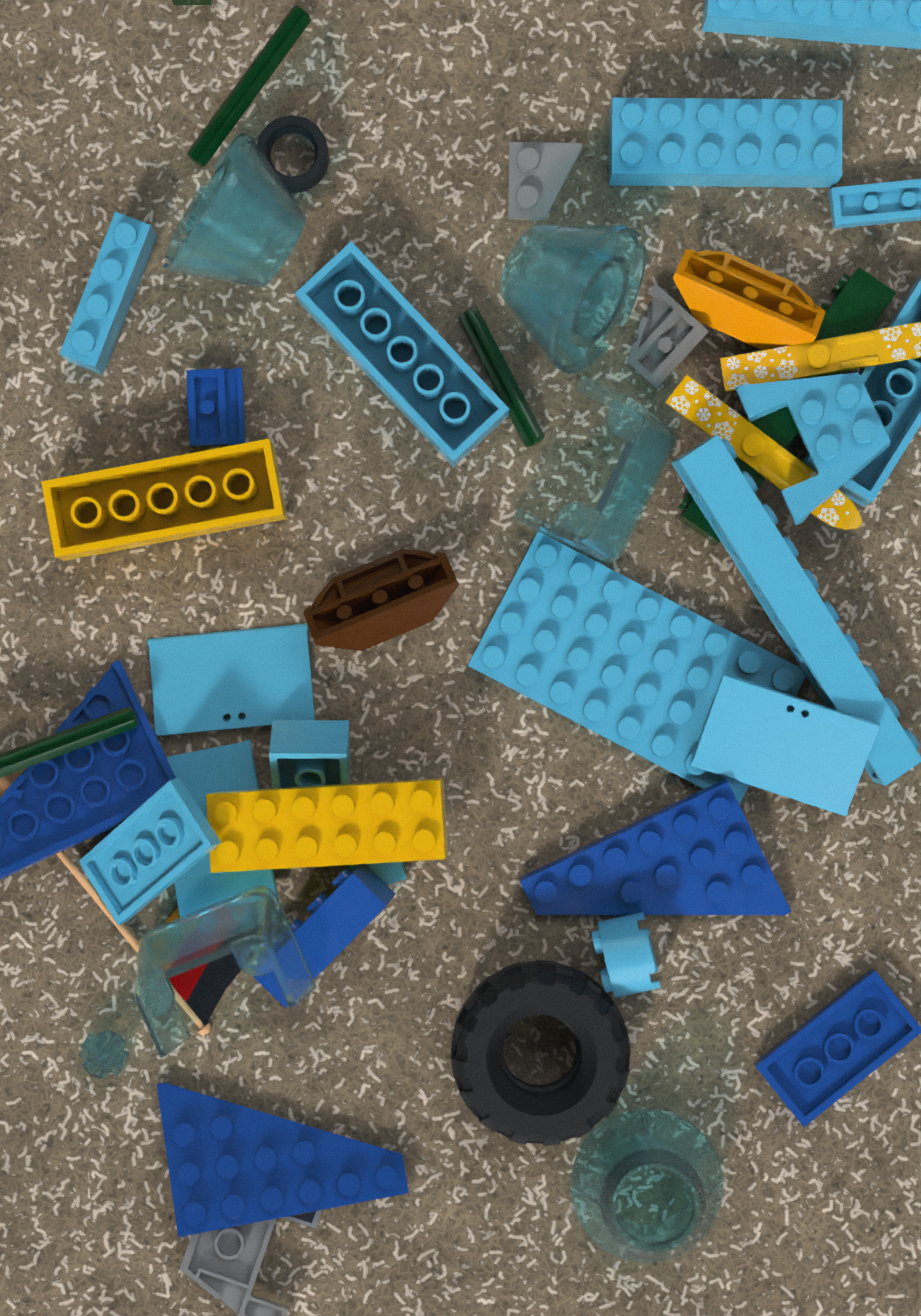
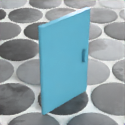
M307 623L148 639L155 735L167 736L271 726L272 720H315L308 642L309 627ZM230 715L231 718H224V716Z
M723 673L694 757L690 761V766L842 816H847L880 724Z
M250 740L166 757L175 777H180L206 819V794L221 791L259 789ZM209 853L174 882L180 917L268 900L277 901L279 899L273 869L211 873Z

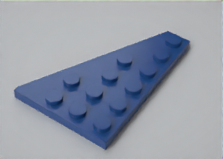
M120 660L110 665L111 668L96 686L90 689L81 704L70 713L55 733L126 707H131L134 710L138 726L28 767L22 775L15 779L0 797V880L121 824L168 781L176 778Z
M726 778L519 877L520 883L537 915H631L639 912H644V915H786L791 913L788 903Z
M168 1083L157 1084L178 1237L409 1193L403 1155L401 1153Z

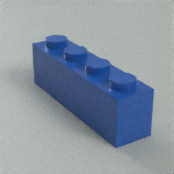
M360 864L354 871L347 866L331 883L336 888L331 895L327 897L322 892L306 908L311 915L303 923L297 918L281 934L286 941L279 948L272 943L257 959L262 966L252 976L285 1008L396 895L367 865Z

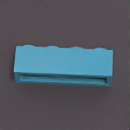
M115 211L59 353L68 362L101 375L104 374L158 236L150 224Z

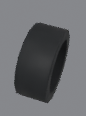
M295 115L277 118L266 125L259 135L256 146L257 161L262 174L267 182L279 191L289 193L308 191L319 184L327 172L330 158L326 138L319 127L307 118ZM296 133L305 136L311 141L315 149V159L307 172L291 177L283 175L275 169L271 161V151L277 139L285 134Z

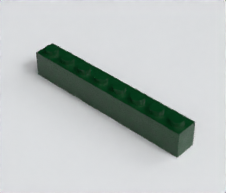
M860 267L851 276L844 273L831 291L836 295L829 307L825 304L820 306L826 313L814 341L870 331L896 295V292ZM840 372L831 373V374H826V375H820V376H815V377L830 376V375H839ZM788 407L781 408L750 422L785 449L798 433ZM739 458L734 459L741 472L746 471L756 483L757 488H759L765 478ZM688 492L678 508L684 511L679 520L712 544L717 545L720 543L719 538L690 492Z

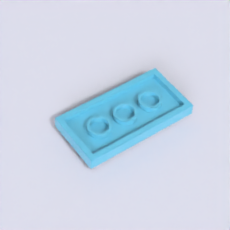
M180 777L168 781L78 862L117 925L129 921L216 848L221 841Z

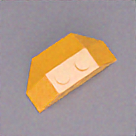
M685 249L673 276V280L689 310L698 322L761 350L814 342L826 313L820 306H816L810 296L796 283L723 251L705 250L696 252L694 249Z

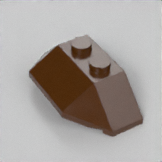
M400 549L332 578L317 595L312 606H308L303 614L315 645L363 651L432 622L459 584L445 553L436 552L433 554L420 550Z

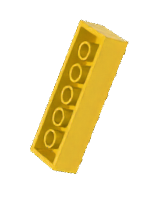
M270 439L41 481L54 556L63 561L288 519L275 448Z
M443 778L221 791L206 794L207 820L221 841L209 853L211 873L446 859L448 856Z

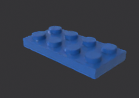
M871 969L757 1060L754 1065L802 1126L805 1127L921 1033V1027L874 969Z

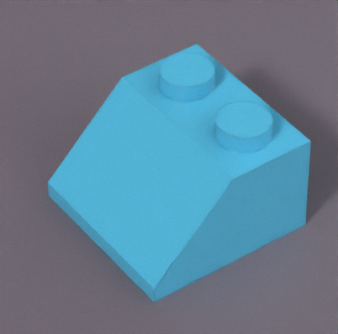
M272 720L269 747L272 788L350 784L349 720Z

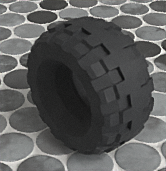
M554 961L518 962L503 967L500 971L488 976L476 986L464 1002L452 1033V1070L459 1093L466 1106L493 1133L496 1131L508 1137L509 1141L527 1145V1143L543 1144L544 1146L558 1145L562 1141L576 1136L580 1138L592 1131L593 1127L604 1117L607 1118L617 1105V1100L626 1086L630 1071L631 1052L628 1031L612 997L605 993L604 988L586 973L572 966ZM537 1014L551 1015L564 1022L571 1030L576 1042L575 1060L568 1073L559 1080L544 1085H533L519 1080L509 1070L503 1055L504 1041L511 1027L519 1020Z

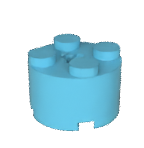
M644 912L599 921V930L591 931L596 954L603 953L607 968L600 970L605 993L613 991L615 998L661 988L660 980L652 981L651 974L657 973L658 968L649 929H640L639 920L646 919Z

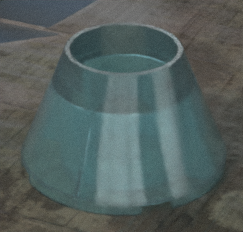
M242 133L228 146L213 166L215 173L204 188L200 186L183 215L164 257L171 262L169 264L164 263L163 265L170 272L263 288L275 277L295 247L305 225L306 216L253 138L246 133Z
M537 225L525 232L510 252L501 277V296L557 369L567 374H575L590 367L610 347L604 340L616 321L617 325L623 327L628 319L641 287L646 261V249L644 245L638 242L641 234L637 230L626 225Z
M650 1108L633 1109L605 1120L581 1145L572 1167L571 1198L575 1213L583 1229L602 1249L614 1256L632 1262H663L688 1252L710 1231L722 1204L723 1174L719 1159L711 1143L688 1120L664 1110ZM648 1168H663L678 1174L685 1180L683 1199L675 1212L666 1219L656 1223H638L626 1218L617 1210L616 1199L620 1188L629 1177L638 1171Z

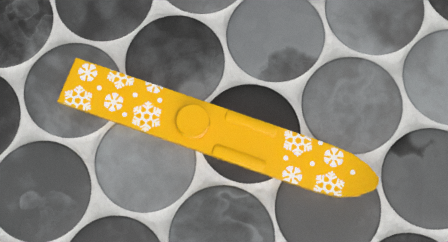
M921 322L720 358L725 393L736 391L735 388L740 385L803 379L920 358Z
M687 374L665 402L708 436L719 435L721 440L723 438L727 439L734 448L737 458L781 491L818 475V473ZM839 489L825 503H821L811 512V514L826 524L843 530L858 529L863 522L853 502Z

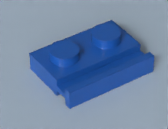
M243 369L186 370L189 446L191 448L223 447L246 443Z

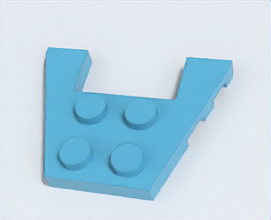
M859 372L740 385L735 388L749 422L781 408L788 407L818 475L781 491L795 525L802 523L821 503H825L834 495L836 490L850 478L856 476L890 446L891 441Z

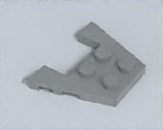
M322 1210L283 1218L316 1229ZM277 1219L191 1235L179 1270L217 1300L226 1304L238 1314L237 1316H287L288 1306L252 1294V1289Z

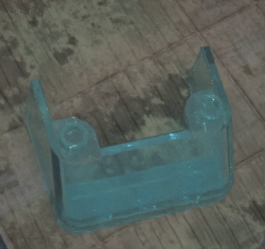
M582 375L575 392L609 407L606 416L609 429L615 435L628 442L595 509L582 503L567 504L559 511L552 524L518 507L513 520L537 532L539 531L597 561L611 563L623 555L674 450L676 439L673 430L638 401Z
M265 886L252 887L154 927L141 937L138 948L135 1000L160 1058L167 1056L191 1037L175 1001L174 989L169 980L173 976L234 953L239 967L248 975L262 976L274 971L289 1008L299 1004L317 988L279 899L270 888Z

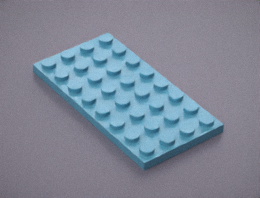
M539 531L468 664L469 667L702 789L726 778L739 804L749 787L748 784L690 766V761L694 757L723 673L792 696H796L806 677L800 667Z

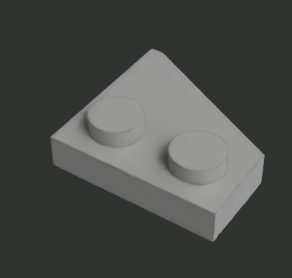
M509 142L508 220H546L574 163L581 153L582 143Z
M655 284L650 293L653 300L647 317L642 316L638 327V338L632 345L627 362L657 389L709 331L661 287Z

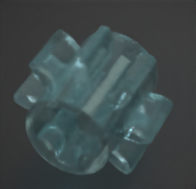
M104 1030L98 1037L93 1033L87 1036L81 1045L83 1050L79 1057L83 1058L81 1064L88 1074L98 1079H104L109 1072L115 1076L120 1074L127 1063L125 1059L129 1052L125 1050L126 1042L119 1034L110 1030Z

